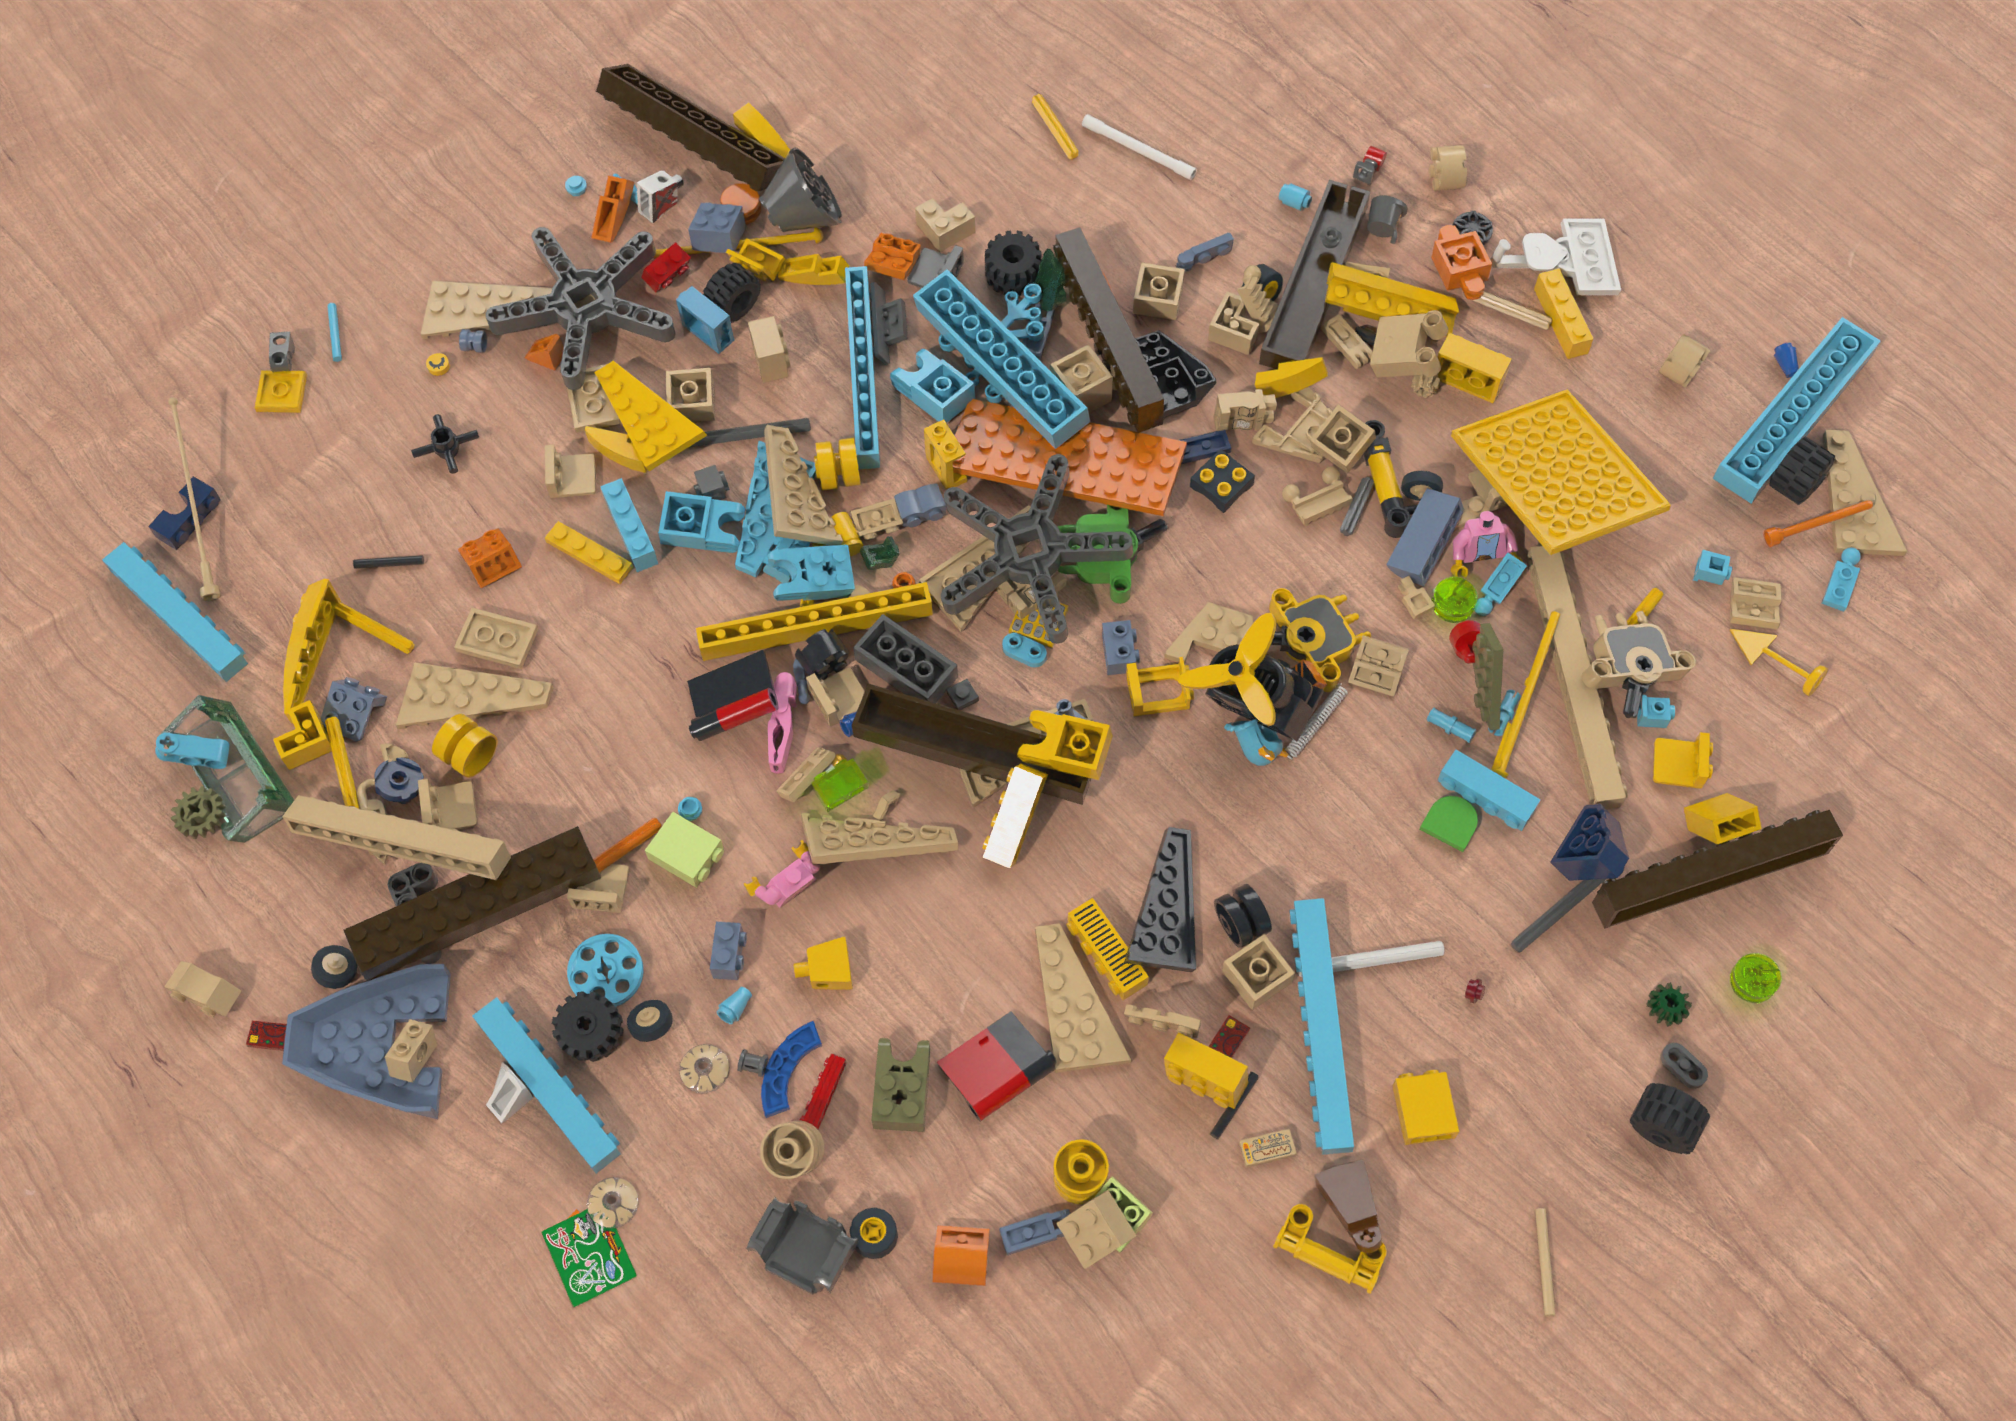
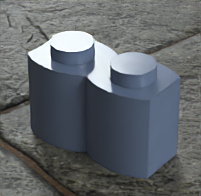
M938 484L925 485L916 490L904 491L894 496L900 518L903 520V527H916L923 521H937L946 515V505Z

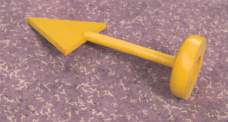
M1730 629L1731 634L1751 666L1764 652L1806 678L1802 691L1807 696H1811L1817 690L1828 672V668L1819 665L1809 674L1768 649L1769 645L1778 635Z

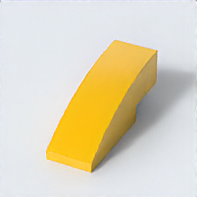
M747 103L733 113L735 126L744 134L785 158L790 151L789 147L770 123L750 103Z
M819 254L789 258L785 259L780 268L778 279L806 285L845 284V268L850 267V265L841 255L822 258Z
M1323 357L1279 363L1278 370L1256 373L1255 388L1256 390L1262 389L1263 396L1274 394L1275 398L1319 382L1328 376Z
M585 427L588 442L604 456L629 469L643 473L647 472V468L633 443H631L628 434Z

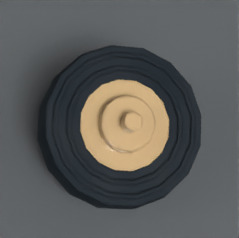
M1429 471L1407 473L1401 483L1403 495L1416 501L1421 500L1427 488L1441 493L1443 490L1441 477Z
M330 945L317 951L312 959L311 972L318 984L326 988L338 989L351 983L356 976L358 965L353 953L343 946Z
M648 1000L638 1004L627 1017V1028L631 1035L641 1042H650L661 1038L670 1030L673 1023V1016L669 1007L660 1000Z

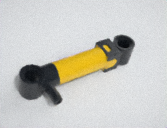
M1370 420L1365 424L1375 430L1376 439L1363 454L1366 466L1370 467L1385 521L1384 530L1388 536L1400 538L1410 521V515L1414 513L1418 504L1404 506L1390 457L1391 447L1388 437L1384 438L1385 427L1380 421Z

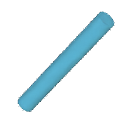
M329 303L327 308L333 361L339 362L342 360L337 307L335 303Z

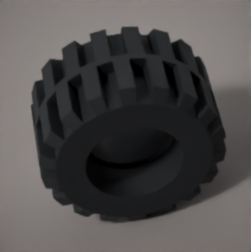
M729 263L720 268L711 277L704 288L703 295L730 316L731 323L741 319L752 309L760 295L761 284L741 264Z

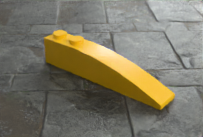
M325 578L308 585L306 593L301 597L299 612L293 618V628L287 647L283 683L284 714L292 724L288 709L304 703L336 617L334 608L338 603H341L331 582Z

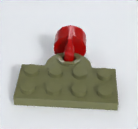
M1473 620L1460 622L1450 632V643L1460 659L1464 660L1467 664L1473 663L1475 684L1478 688L1477 694H1474V703L1476 708L1480 709L1482 721H1486L1490 730L1500 729L1504 649L1490 623L1480 624Z

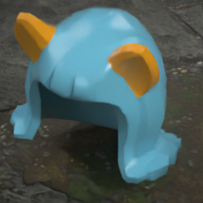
M1256 719L1252 721L1231 722L1224 726L1225 730L1235 732L1244 755L1252 764L1265 766L1273 762L1277 756L1285 758L1288 756V753L1283 748V741L1279 739L1277 733L1259 725Z

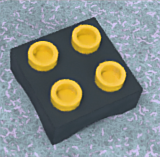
M1220 449L1190 478V487L1207 497L1222 513H1225L1241 494L1254 485L1255 475Z

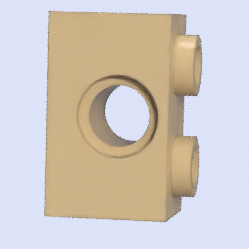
M411 1019L408 1021L385 1056L390 1077L414 1082L437 1046L433 1025Z

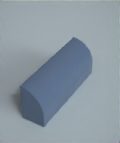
M1426 489L1386 564L1394 574L1402 579L1409 576L1413 583L1425 586L1464 512L1461 499L1435 490Z

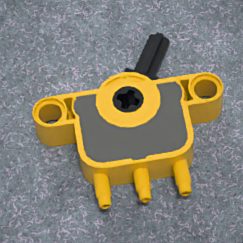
M1285 588L1276 589L1271 596L1269 611L1275 617L1276 623L1281 630L1280 632L1275 631L1271 645H1280V651L1286 652L1291 659L1297 662L1301 660L1312 662L1327 684L1323 688L1324 692H1332L1341 676V671L1337 664L1346 661L1351 656L1354 646L1361 644L1363 635L1371 637V633L1366 631L1354 635L1349 624L1359 619L1358 613L1343 617L1337 606L1347 601L1345 594L1331 599L1325 595H1316L1297 603L1289 590ZM1324 676H1330L1332 679H1326Z

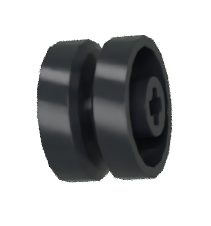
M1243 884L1235 888L1233 897L1229 894H1224L1214 899V907L1218 919L1230 940L1238 948L1250 944L1253 940V935L1259 938L1272 931L1269 914L1262 900L1250 885Z

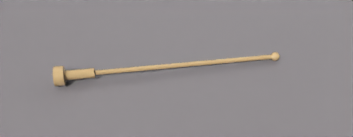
M171 397L168 403L172 406L202 561L200 568L204 586L200 588L201 599L206 601L215 600L221 596L218 585L213 584L210 564L206 561L176 407L178 400L175 397Z

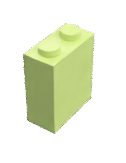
M672 812L647 846L645 852L650 861L697 888L699 883L704 882L709 876L710 868L714 862L717 863L722 858L724 847L721 839Z

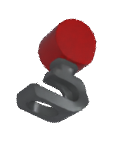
M1371 145L1365 154L1363 162L1358 161L1356 163L1353 178L1371 185L1374 171L1379 172L1386 159L1387 152Z

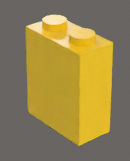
M1729 793L1684 807L1688 831L1715 844H1720L1762 829L1758 807Z
M1429 1070L1424 1072L1423 1075L1414 1076L1413 1073L1399 1075L1392 1086L1404 1145L1455 1139L1459 1133L1447 1072L1439 1073L1438 1070Z

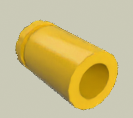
M839 512L830 517L835 523L834 529L837 535L840 534L843 539L841 545H848L850 556L859 553L864 546L847 512Z

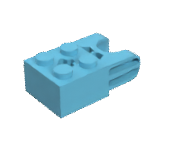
M921 349L916 353V364L920 369L919 371L908 372L902 368H897L890 373L892 385L938 422L943 419L946 423L964 410L971 400L975 399L974 382L945 360H939L926 349Z
M666 491L658 532L660 544L735 553L738 551L739 540L735 535L723 532L720 527L729 521H741L745 515V507L737 502L715 500L708 496Z
M848 545L776 549L767 555L771 566L785 568L792 577L791 582L779 584L773 591L775 600L803 599L804 601L847 598L855 590Z

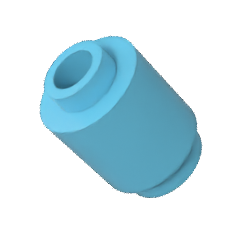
M1284 184L1279 193V200L1287 206L1303 211L1310 206L1312 196H1310V191L1294 184Z

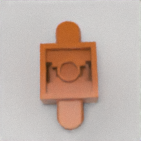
M1443 226L1439 231L1438 240L1435 241L1431 258L1447 291L1461 288L1467 299L1477 300L1483 295L1484 281L1489 279L1492 262L1476 231L1460 235L1456 226Z

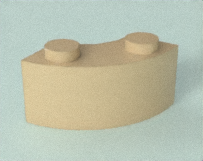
M183 961L179 963L165 985V988L171 991L170 996L182 1003L186 999L201 1007L203 1013L213 1018L216 1014L226 1017L241 993L240 989L223 978L212 975L192 963Z

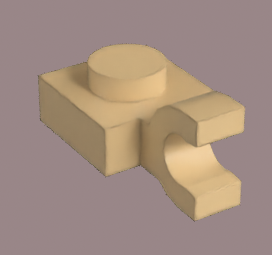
M1409 576L1401 579V584L1398 588L1405 595L1402 598V602L1413 619L1434 610L1435 605L1423 587L1417 590Z

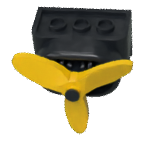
M1265 613L1255 620L1246 632L1240 645H1231L1220 650L1213 657L1210 665L1189 670L1178 678V682L1186 688L1207 689L1205 695L1220 707L1251 721L1256 719L1259 725L1298 742L1324 693L1323 689L1311 685L1307 679L1299 676V672L1290 668V664L1280 659L1276 660L1267 654L1276 631V619L1271 613Z

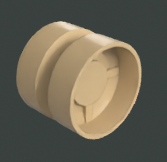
M791 1121L774 1126L765 1134L760 1147L761 1160L765 1168L772 1175L782 1179L796 1178L808 1174L817 1168L824 1155V1141L817 1128L808 1122Z

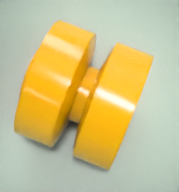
M854 438L839 439V452L834 453L830 441L815 443L817 455L814 456L817 478L821 479L822 490L836 489L838 486V475H842L846 487L861 485Z
M456 714L446 721L438 731L432 744V753L444 763L451 765L453 769L466 778H471L480 773L490 762L496 751L498 740L494 734L483 727H478V724L466 715Z
M1083 1139L1070 1141L1059 1149L1054 1159L1053 1181L1057 1192L1063 1199L1073 1204L1083 1205L1095 1198L1108 1181L1109 1163L1105 1152L1096 1143Z

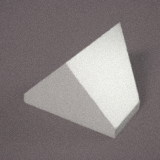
M503 1062L492 1096L486 1104L501 1123L508 1120L533 1099L526 1086Z

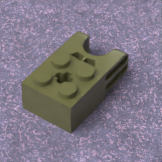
M888 1038L879 1039L871 1119L873 1129L925 1131L930 1064V1042L928 1040L919 1041L913 1058L902 1062L892 1056L890 1040ZM899 1098H903L904 1100H902L901 1104L898 1105L896 1103V1100Z

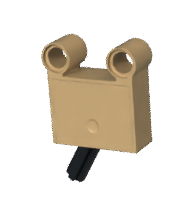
M1433 310L1426 314L1380 317L1377 333L1364 326H1357L1355 328V332L1364 342L1374 346L1370 365L1376 377L1409 375L1432 377L1440 372L1441 364L1435 351L1430 347H1425L1427 336L1433 340H1439L1448 333V327L1439 311Z

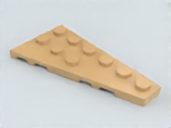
M1825 430L1823 434L1824 448L1835 455L1834 463L1827 473L1830 512L1866 500H1870L1873 503V507L1869 510L1831 522L1834 553H1842L1845 549L1853 547L1860 554L1905 556L1907 550L1850 432Z
M415 662L395 726L397 729H404L410 725L418 724L419 726H425L428 723L438 721L445 723L456 714H464L470 719H474L486 714L501 715L507 711L517 710L522 712L547 708L553 685L550 682Z
M801 813V821L812 865L958 850V840L954 828L924 825L921 828L908 827V823L899 822L898 826L886 825V821L848 817L841 821L833 820L832 816L823 815L822 819L810 818L809 813Z
M1053 924L1035 927L1052 1051L1057 1060V1063L1054 1064L1055 1072L1131 1063V1058L1061 925Z

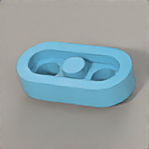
M1010 633L1002 641V649L1005 655L1033 668L1040 667L1046 661V648L1042 644L1021 634ZM1012 641H1016L1018 644L1011 645L1010 643ZM1032 651L1039 652L1037 655L1031 654Z

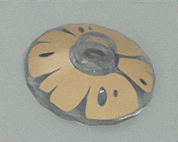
M700 1044L684 1054L680 1062L679 1074L683 1084L689 1090L696 1093H710L718 1090L726 1082L730 1064L726 1054L720 1048L711 1044ZM701 1063H707L708 1066L706 1069H699V1065Z
M617 1177L606 1178L595 1184L589 1192L587 1199L588 1214L593 1222L609 1229L619 1228L629 1223L637 1213L639 1206L638 1193L634 1186L627 1180ZM609 1197H616V1202L614 1204L607 1203Z

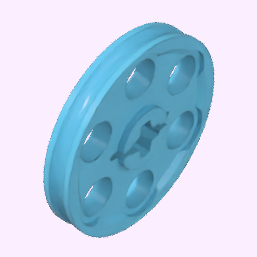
M600 934L586 939L574 950L567 966L568 982L576 996V992L584 991L586 994H590V991L603 989L605 990L604 997L613 1003L615 1007L633 997L641 985L644 972L643 962L636 947L624 937L615 934ZM611 942H616L619 944L618 951L613 954L607 953L606 946ZM591 949L595 951V956L592 960H582L581 956L585 950ZM627 958H634L636 966L627 970L623 968V962ZM602 959L605 965L608 967V969H611L608 971L607 975L609 984L607 982L606 977L602 973H600L603 971ZM586 973L588 975L587 981L584 984H576L574 979L577 974ZM621 981H627L630 985L625 993L616 991V986Z

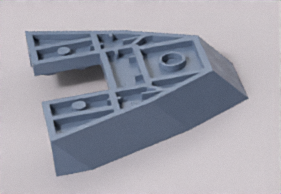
M419 964L342 989L289 1014L282 1064L329 1088L404 1112L438 1119L442 1069L440 1067H423L412 1083L390 1077L385 1056L395 1042L397 1022H408L410 1019L419 1022H447L451 973L444 964Z

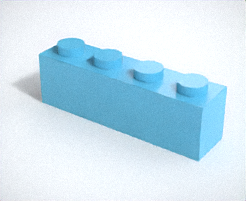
M622 478L600 486L604 500L636 571L640 572L657 565L658 561L653 546Z
M1458 750L1454 751L1438 778V781L1447 790H1454L1469 803L1479 805L1487 814L1499 817L1504 820L1506 825L1520 831L1524 829L1541 800Z

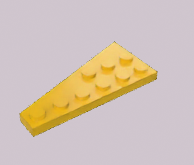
M612 361L594 372L648 471L653 470L707 436L701 428L616 362Z

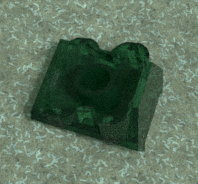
M1046 249L1034 284L1039 285L1042 291V298L1039 301L1042 305L1041 310L1052 311L1066 302L1064 289L1065 275L1064 268L1052 250Z

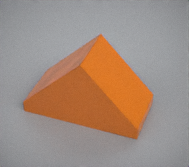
M556 333L535 340L525 358L528 361L555 371L562 361L564 350L560 336Z

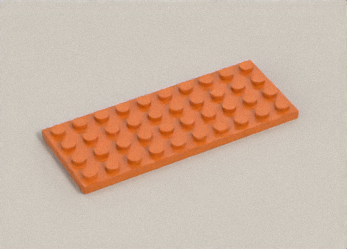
M973 399L967 404L955 434L966 455L953 461V473L1037 490L1049 458L1055 454H1061L1067 458L1070 472L1063 496L1164 517L1186 451L1187 442L1089 422L1055 449L1014 407ZM1048 487L1047 490H1054L1056 487Z

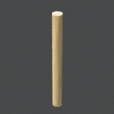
M1538 1208L1535 1209L1544 1314L1547 1317L1555 1316L1547 1217L1546 1209Z

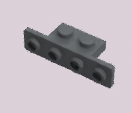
M872 282L870 284L871 292L869 296L872 301L873 353L877 359L887 365L890 364L889 346L908 339L906 306L901 298L886 304L885 291L876 282Z

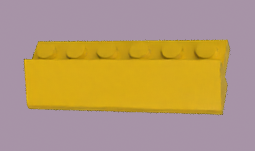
M1331 263L1326 283L1328 284L1325 298L1326 303L1343 307V311L1379 321L1380 317L1426 314L1429 311L1436 310L1442 314L1448 327V333L1445 337L1449 333H1453L1455 318L1459 313L1456 298L1337 263Z

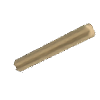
M1486 291L1483 292L1481 298L1472 300L1545 330L1549 328L1552 322V318Z

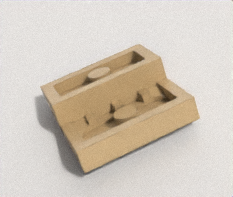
M1733 577L1730 597V623L1778 630L1780 625L1779 605L1782 600L1781 585Z
M1363 635L1348 683L1394 697L1409 649Z

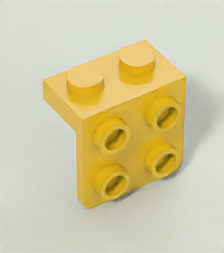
M747 238L739 254L730 249L726 251V254L730 256L729 261L741 264L746 270L753 272L754 276L763 281H766L767 278L774 281L786 259L784 256Z
M1700 732L1694 742L1657 738L1654 742L1653 781L1659 784L1702 789L1707 779H1711L1713 765L1709 764V757L1713 753L1710 733Z

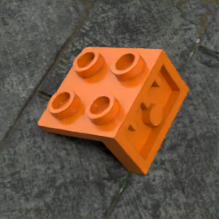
M499 528L485 532L482 537L476 540L467 541L458 549L480 588L522 567L511 544Z

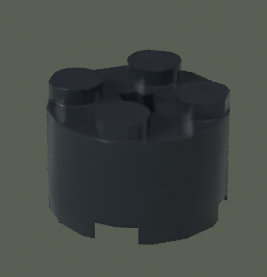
M823 629L806 640L808 645L802 651L798 648L795 652L796 660L808 676L815 673L818 680H825L828 674L834 670L836 673L842 671L847 666L845 660L849 656V650L833 629L829 632Z

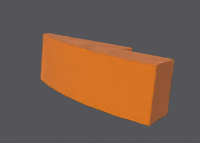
M608 175L604 196L599 197L591 238L610 243L614 241L627 212L635 182Z

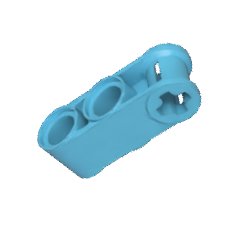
M162 733L156 739L155 754L162 761L224 769L227 767L230 743L223 739ZM165 745H170L169 749H164Z

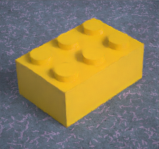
M1449 333L1437 356L1441 364L1438 378L1445 384L1494 404L1505 382L1512 359L1502 353L1487 349L1483 345L1475 344L1461 336Z
M1179 1032L1164 1057L1166 1076H1168L1171 1082L1177 1085L1184 1084L1190 1087L1193 1093L1201 1097L1206 1095L1214 1099L1213 1101L1223 1108L1229 1106L1235 1109L1248 1085L1247 1065Z

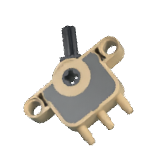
M1643 611L1637 612L1639 624L1628 625L1623 613L1616 614L1618 626L1607 628L1602 615L1595 617L1596 626L1600 637L1593 646L1596 660L1582 674V681L1589 688L1616 687L1621 684L1622 688L1627 690L1623 714L1626 718L1637 717L1641 695L1654 682L1680 680L1696 664L1695 657L1686 650L1671 651L1663 630L1657 625L1648 623Z

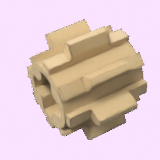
M1438 374L1432 377L1414 375L1411 388L1419 397H1431L1433 393H1437L1440 378H1438Z

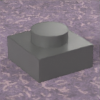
M968 679L947 689V694L957 710H962L979 701V696Z

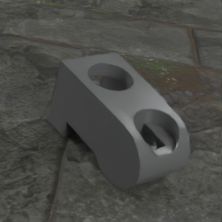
M290 331L270 333L269 364L271 371H291V359L293 353H295V345ZM280 338H283V339L286 340V342H285L284 344H279V345L277 344V341H276L277 339H280Z

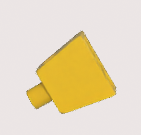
M846 937L807 948V962L793 963L795 978L810 976L813 989H853Z

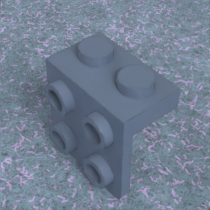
M346 677L344 680L332 681L320 719L326 728L325 720L337 717L340 722L342 735L354 741H360L363 738L372 708L385 705L387 696L380 694V690L375 687L359 685V681L353 678Z

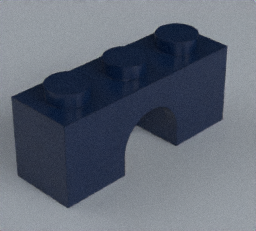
M193 476L191 484L199 525H201L207 515L218 506L221 499L213 487ZM187 483L178 492L187 505L185 510L178 514H170L162 510L148 526L157 539L175 550L184 544L195 530Z

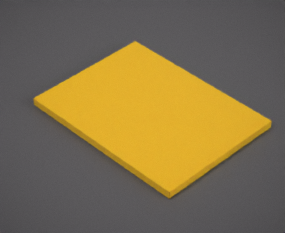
M1568 389L1452 430L1451 437L1550 555L1670 511L1671 504Z

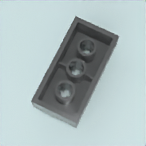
M884 614L880 616L853 647L855 660L903 694L937 703L958 678L956 663Z

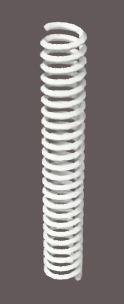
M1342 683L1337 684L1331 694L1320 705V708L1311 716L1298 742L1292 740L1285 751H1288L1291 756L1297 757V754L1304 749L1306 743L1311 740L1310 738H1313L1315 732L1322 726L1321 724H1324L1328 716L1333 713L1332 711H1335L1343 697H1346L1348 694L1347 690L1339 686Z

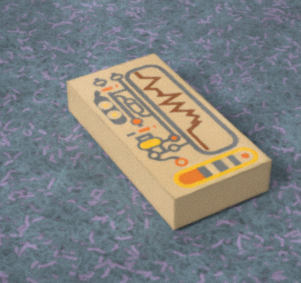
M1290 1129L1239 1141L1246 1168L1293 1157L1297 1154Z

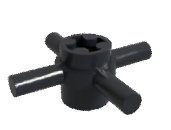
M437 414L433 416L436 428L431 433V444L412 449L411 452L414 458L435 452L439 457L446 460L449 473L455 474L458 472L454 457L458 454L459 444L478 439L479 435L477 430L456 436L449 427L444 426L442 416Z

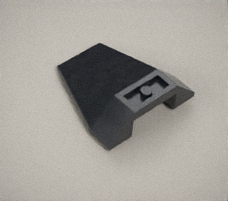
M1160 330L1135 338L1163 395V418L1196 407L1216 384V379L1207 365Z

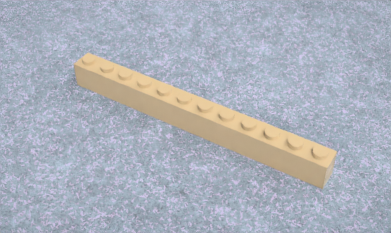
M1543 546L1530 547L1526 560L1544 629L1551 612L1560 613L1549 648L1590 805L1601 804L1605 809L1619 808L1627 798V787L1621 781V765L1615 759L1616 748L1614 741L1610 740L1609 721L1607 718H1604L1603 699L1599 697L1597 689L1587 687L1582 681L1583 672L1593 662L1591 655H1588L1586 651L1587 639L1586 635L1581 632V616L1575 610L1576 598L1575 594L1570 591V575L1564 569L1563 552H1558L1550 555Z

